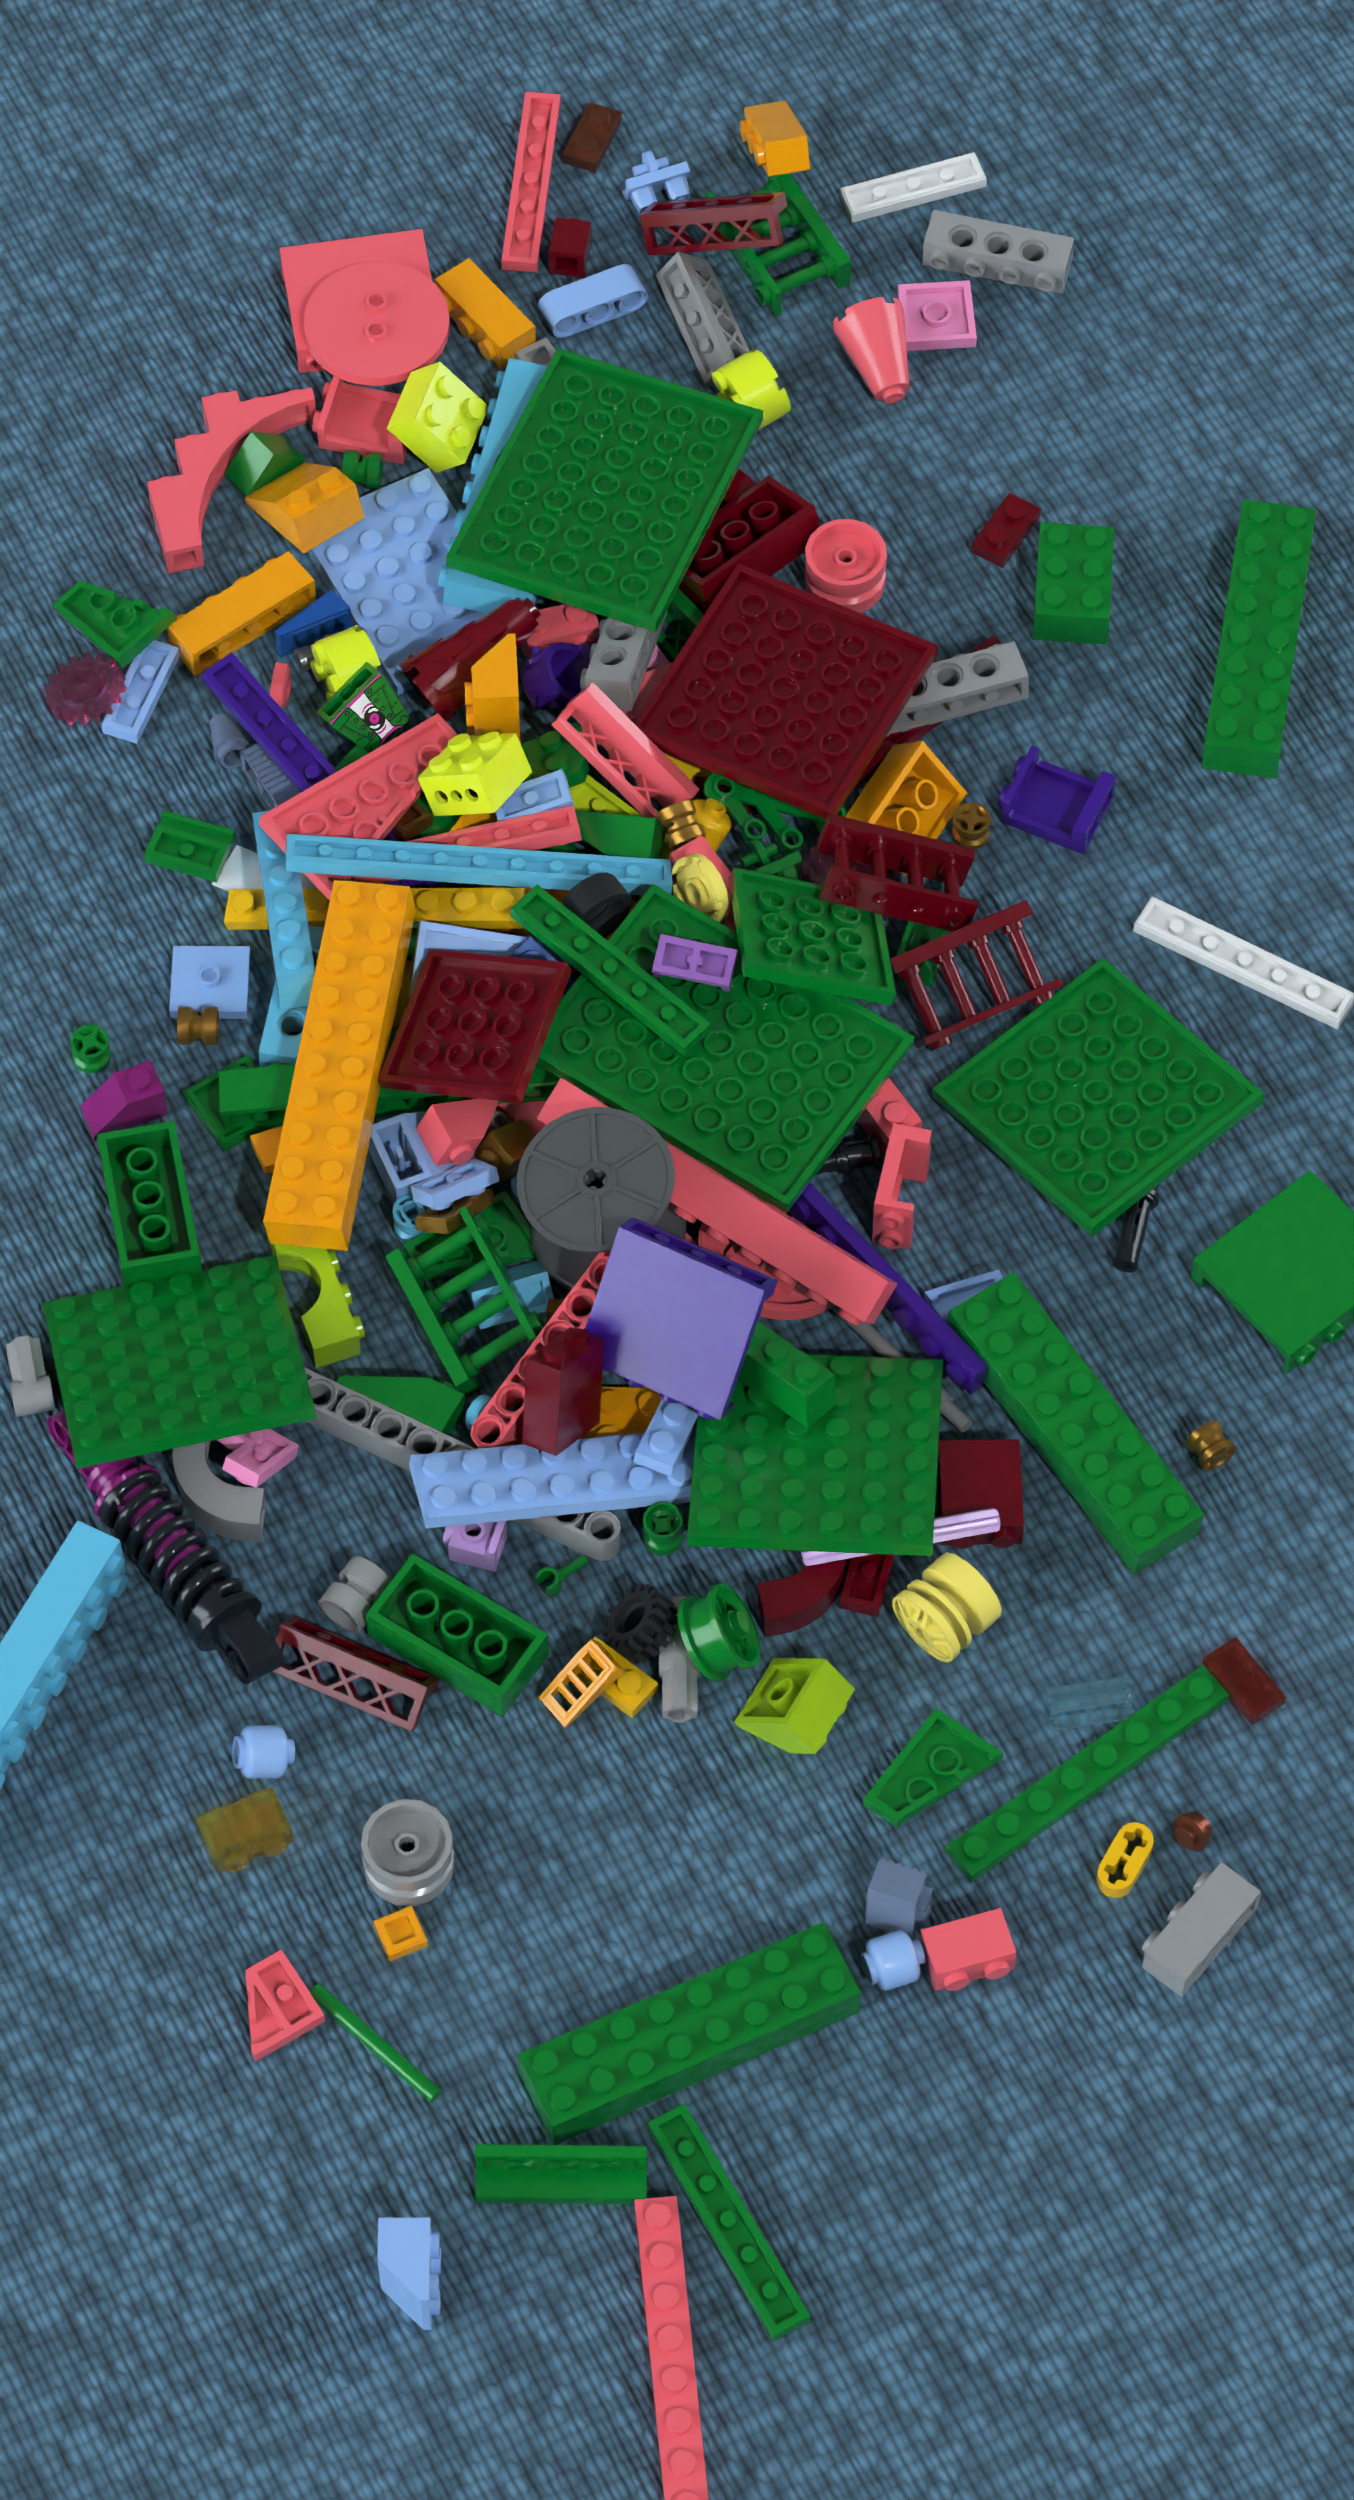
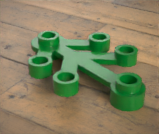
M717 773L711 774L704 784L705 798L718 800L725 806L741 829L742 838L746 843L755 838L761 842L766 834V826L759 819H751L743 804L756 807L777 837L779 848L788 854L799 850L803 842V835L798 829L789 828L780 813L815 821L820 832L826 821L824 818L762 792L746 788L745 785ZM717 785L726 786L730 792H721ZM842 806L837 815L845 817L847 815L846 809ZM748 828H756L760 835H751L748 832ZM785 837H793L797 844H788L785 841Z

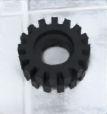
M637 1584L636 1590L633 1587L626 1590V1597L620 1594L616 1598L618 1604L616 1607L611 1605L608 1609L611 1616L604 1617L603 1624L607 1627L602 1629L605 1643L634 1664H639L640 1660L643 1663L649 1661L650 1654L654 1657L659 1655L660 1651L658 1648L661 1645L666 1648L670 1643L666 1640L668 1635L674 1636L676 1632L672 1625L678 1624V1617L676 1616L678 1608L674 1606L675 1604L649 1584H646V1586Z

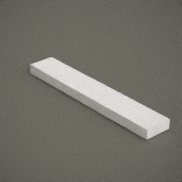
M1153 896L1134 923L1133 932L1337 1030L1354 1004L1353 992Z

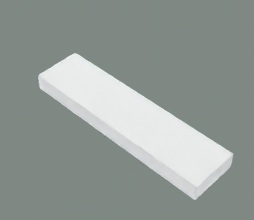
M975 152L842 187L840 188V198L851 223L986 187L987 178Z

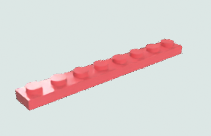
M677 2196L634 2200L664 2500H709Z

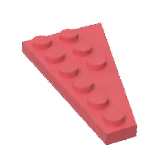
M437 713L261 815L259 826L285 854L287 834L383 840L423 793L418 780L419 775L429 766V761L438 756L448 746V741L458 734ZM304 873L329 901L334 880L349 881L353 877Z

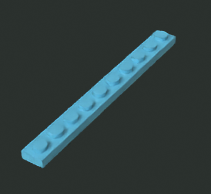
M287 834L285 871L525 888H534L538 884L543 889L569 891L582 880L594 874L607 872L614 875L630 895H644L652 884L671 894L673 886L671 860L299 834Z

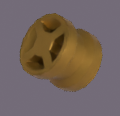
M967 802L955 810L953 814L952 838L957 845L977 850L987 844L991 825V815L988 809L982 804Z
M1211 1421L1200 1426L1186 1440L1185 1445L1192 1453H1197L1199 1456L1198 1463L1204 1471H1211L1222 1466L1236 1452L1234 1443L1224 1438V1429L1218 1421Z

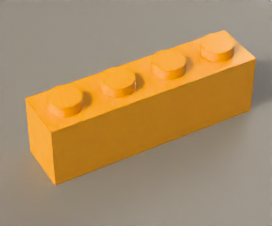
M289 551L278 558H272L257 571L237 579L232 586L221 593L209 596L198 607L186 614L178 615L176 617L177 620L167 628L169 644L179 647V659L194 676H197L231 652H236L316 601L315 580Z

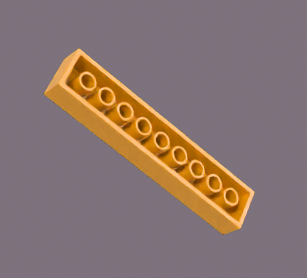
M334 880L263 1219L270 1244L348 1251L381 1087L378 1078L388 1053L416 913L410 886Z

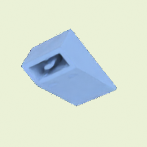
M426 1112L403 1113L373 1124L368 1151L393 1204L401 1196L412 1193L410 1186L458 1166L453 1163L436 1166L416 1130ZM482 1139V1141L480 1142V1144L478 1145V1147L476 1148V1150L474 1151V1154L476 1153V1151L478 1150V1148H479V1147L481 1146V1144L483 1143V1141H484L483 1139Z

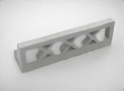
M677 252L656 274V277L704 384L716 387L711 378V373L734 360L733 354L739 357L748 352L749 348L709 261Z

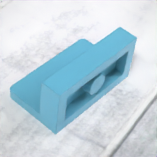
M538 1261L508 1268L507 1271L530 1313L536 1311L537 1314L545 1312L548 1299H554L547 1270ZM493 1273L465 1289L470 1295L473 1309L502 1292ZM509 1305L477 1326L481 1330L517 1320V1317Z

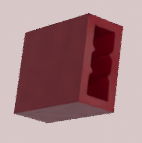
M570 1327L526 1359L522 1444L557 1456L600 1423L604 1339L591 1335L584 1329Z
M1019 1439L939 1441L938 1485L940 1517L989 1508H996L1000 1517V1530L997 1532L942 1541L941 1545H951L955 1548L964 1549L973 1545L992 1544L995 1547L1006 1548L1014 1544H1022L1024 1515Z

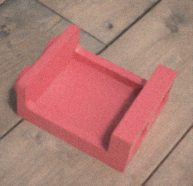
M333 375L332 381L326 382L323 388L322 403L324 405L322 411L317 410L313 419L312 431L317 433L318 448L345 453L346 449L358 450L362 456L369 455L371 452L383 453L384 461L404 464L409 448L386 429L401 394L347 384L344 380Z
M893 1123L874 1202L873 1243L881 1244L888 1249L911 1248L915 1206L911 1203L898 1201L903 1179L926 1183L930 1165L932 1130Z

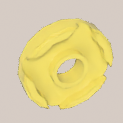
M698 853L678 859L672 869V876L677 874V883L673 884L674 896L723 924L728 916L729 900L723 879L714 864L704 855Z

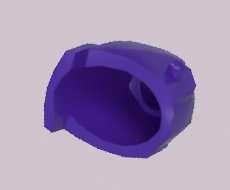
M560 642L552 644L543 650H540V647L531 649L532 656L523 661L524 664L520 668L523 688L533 710L564 709L570 700L582 691L580 687L581 673L590 664L591 643L586 642L576 645Z

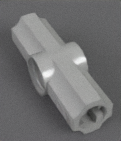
M674 1596L669 1600L678 1608L681 1600L687 1597ZM679 1624L672 1625L676 1629L674 1636L668 1635L666 1639L670 1643L666 1648L662 1645L659 1647V1678H662V1718L669 1719L674 1723H685L697 1718V1678H700V1670L692 1661L684 1645Z

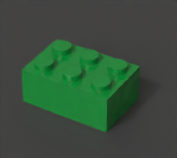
M1040 522L1033 640L1107 645L1110 620L1114 527Z

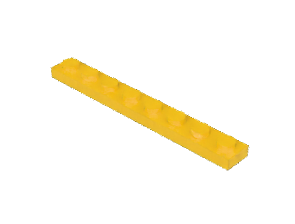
M525 887L410 888L416 908L414 921H426L471 929L524 928L510 916L511 907L527 894ZM229 889L224 924L227 930H269L263 889ZM303 889L308 925L324 927L330 901L319 889Z

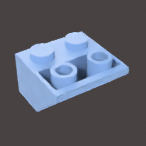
M378 2218L377 2260L381 2289L423 2330H432V2315H440V2233H432L430 2218Z

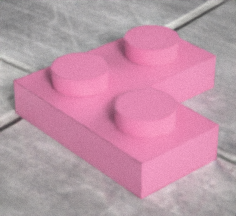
M271 1429L217 1439L227 1449L233 1451L226 1456L222 1470L236 1477L239 1482L257 1488L293 1461L297 1456L300 1446Z

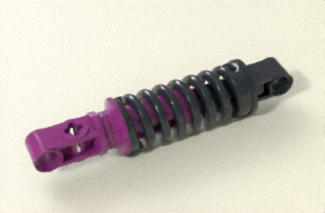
M62 1410L48 1417L47 1426L54 1442L64 1450L76 1466L65 1410ZM130 1457L78 1468L80 1474L87 1480L86 1487L92 1495L99 1497L94 1505L95 1514L100 1521H103L108 1528L112 1529L115 1538L119 1539L121 1544L126 1545L127 1553L133 1560L138 1561L139 1569L146 1576H150L153 1587L163 1593V1600L170 1607L175 1608L177 1618L182 1623L187 1624L188 1632L194 1638V1643L199 1650L208 1652L218 1649L231 1666L236 1677L245 1685L283 1666L284 1658L279 1645L257 1621L262 1608L261 1601L255 1594H251L246 1590L241 1579L231 1578V1566L227 1562H219L220 1552L214 1546H207L208 1537L203 1531L195 1530V1520L190 1515H182L183 1505L177 1499H170L171 1490L166 1484H161V1475L155 1466L146 1464L138 1467L137 1459Z

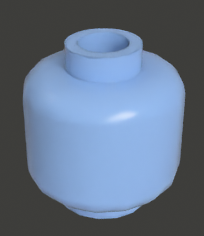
M277 1725L246 1726L241 1731L240 1736L234 1737L232 1745L233 1765L236 1769H240L242 1775L248 1779H278L285 1773L287 1764L294 1763L293 1739H287L284 1729Z
M902 1930L870 1939L866 1944L865 1952L860 1955L870 1985L877 1984L884 1991L917 1981L920 1977V1964L926 1963L925 1953L918 1939L911 1940L908 1934Z

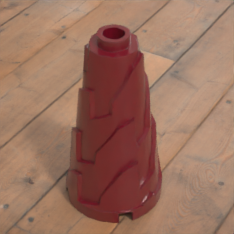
M518 597L509 599L477 621L473 620L446 638L437 640L414 655L410 654L398 666L404 670L403 674L429 708L433 707L447 722L465 704L464 682H472L471 667L507 634H516V649H518L535 633V628L539 625L536 619L541 614L528 597L523 601Z

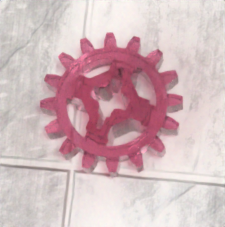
M86 652L83 660L79 661L73 656L71 657L70 665H58L60 670L58 675H49L48 678L52 685L44 687L48 696L45 700L57 720L65 719L70 726L77 719H79L82 726H86L88 719L92 717L96 722L101 721L100 714L103 712L112 714L111 705L113 703L121 704L123 700L120 693L127 691L124 683L126 678L120 666L117 665L113 657L106 660L103 653H99L95 659H92L90 653Z

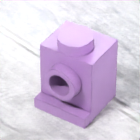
M506 1521L447 1526L443 1536V1543L448 1544L449 1560L496 1572L507 1540Z

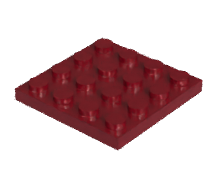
M429 949L379 1075V1083L383 1089L522 1103L571 975V968L567 962Z

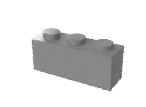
M1222 1862L1212 1873L1206 1870L1199 1877L1193 1887L1195 1893L1187 1902L1180 1900L1167 1918L1170 1921L1162 1932L1157 1929L1154 1930L1142 1946L1144 1951L1142 1968L1181 1997L1185 1995L1258 1909L1261 1891Z

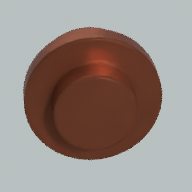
M1190 1811L1189 1813H1182L1174 1819V1835L1182 1847L1199 1852L1208 1846L1213 1831L1209 1821L1201 1813Z

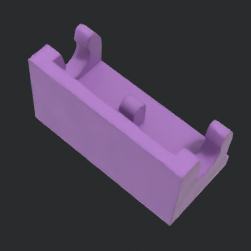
M660 934L652 968L653 977L661 978L662 975L722 987V991L730 992L732 976L737 965V950Z

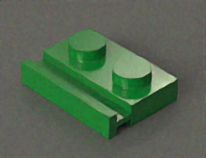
M163 810L162 819L157 824L144 853L145 863L217 883L230 853V847L235 842V830Z

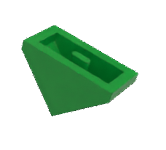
M250 432L224 472V475L246 497L304 463L305 457L282 434Z

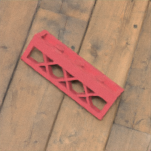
M593 682L572 698L551 724L644 817L659 820L657 816L658 811L652 806L650 798H655L666 808L681 801L691 800L699 791V788ZM570 715L581 724L583 732H578L567 721ZM596 744L602 745L608 751L609 759H605L598 752ZM623 771L629 772L635 778L636 786H632L625 779Z

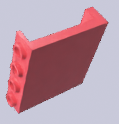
M423 229L279 248L283 282H285L299 373L321 372L325 370L311 355L304 336V310L314 289L334 272L353 264L368 261H388L403 264L416 269L432 280Z

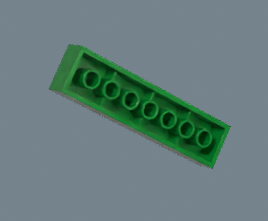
M1242 500L1204 743L1202 769L1273 779L1277 777L1316 509Z
M1014 1272L949 1310L947 1324L988 1366L983 1381L1133 1575L1199 1534L1204 1513Z
M822 1922L517 2054L518 2074L552 2144L556 2145L860 2012L861 1992L825 1922Z

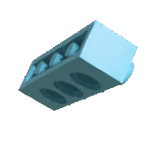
M308 925L314 967L316 969L324 927ZM276 980L258 1052L260 1067H268L273 1063L296 1064L308 1007L280 1010ZM291 1032H300L298 1035H288Z

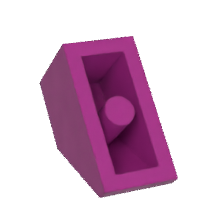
M151 1060L115 1072L81 1105L82 1113L94 1141L98 1140L97 1134L129 1129L168 1115L165 1092Z

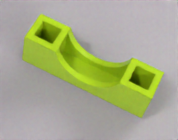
M267 1235L272 1253L276 1255L279 1270L301 1273L310 1278L320 1290V1295L314 1306L301 1316L303 1336L315 1368L360 1355V1339L365 1338V1332L359 1315L352 1316L348 1306L352 1305L353 1302L347 1283H339L336 1273L340 1272V1266L335 1251L333 1249L327 1251V1249L270 1244Z

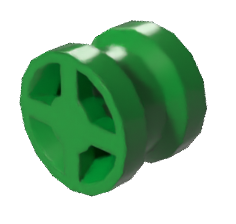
M90 1024L83 1025L72 1033L70 1045L73 1063L76 1068L90 1074L104 1070L111 1060L109 1039L105 1030ZM94 1049L98 1050L97 1052H94V1053H91V1054H87L88 1051H91V1050H94Z

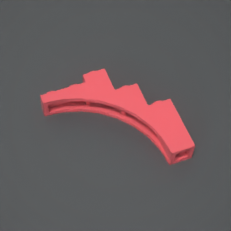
M312 387L301 390L293 389L286 393L266 397H254L251 400L241 402L237 390L226 393L218 392L211 396L201 397L207 433L191 434L183 438L174 439L180 475L164 476L147 482L150 505L168 574L204 567L201 541L203 521L211 497L225 476L224 472L250 432L280 434L290 428L313 422L316 403Z

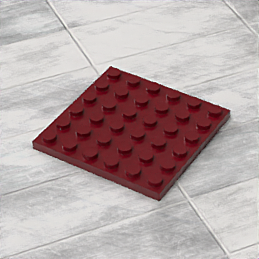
M738 563L634 721V724L664 752L826 819L829 813L837 815L938 655V645Z

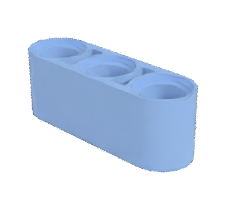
M622 264L551 290L539 300L538 308L554 336L564 338L640 309L646 303L648 294L632 266Z

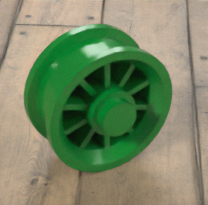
M719 1583L709 1589L707 1596L700 1599L695 1596H689L681 1600L678 1606L680 1633L692 1661L705 1677L713 1682H720L728 1678L732 1669L737 1667L750 1669L759 1663L761 1647L754 1620L744 1601L734 1589L727 1584Z

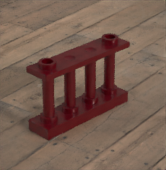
M831 813L828 814L817 840V852L833 855L835 866H831L819 893V900L952 932L971 923L978 907V901L960 897L959 886H963L974 861V848ZM850 860L870 864L871 875L850 870ZM886 868L907 873L908 884L887 879ZM923 877L944 882V893L924 888Z
M1027 900L890 959L892 973H898L900 980L905 979L928 1032L927 1036L914 1041L916 1048L929 1045L931 1051L953 1042L950 1037L951 1034L1028 1000L1032 1001L1033 1006L1052 999V996H1054L1053 989L1063 986L1061 978L1045 984L1021 929L1024 926L1022 918L1033 914ZM999 928L1003 935H1008L1031 989L1012 999L987 944L990 941L988 933ZM965 943L969 950L973 948L997 1004L980 1013H976L953 959L956 956L953 948ZM930 958L933 959L935 965L939 963L963 1019L945 1028L941 1026L919 975V972L922 971L919 963Z

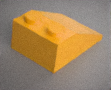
M304 462L244 497L245 503L302 553L308 552L365 518L356 484L340 470L332 466Z

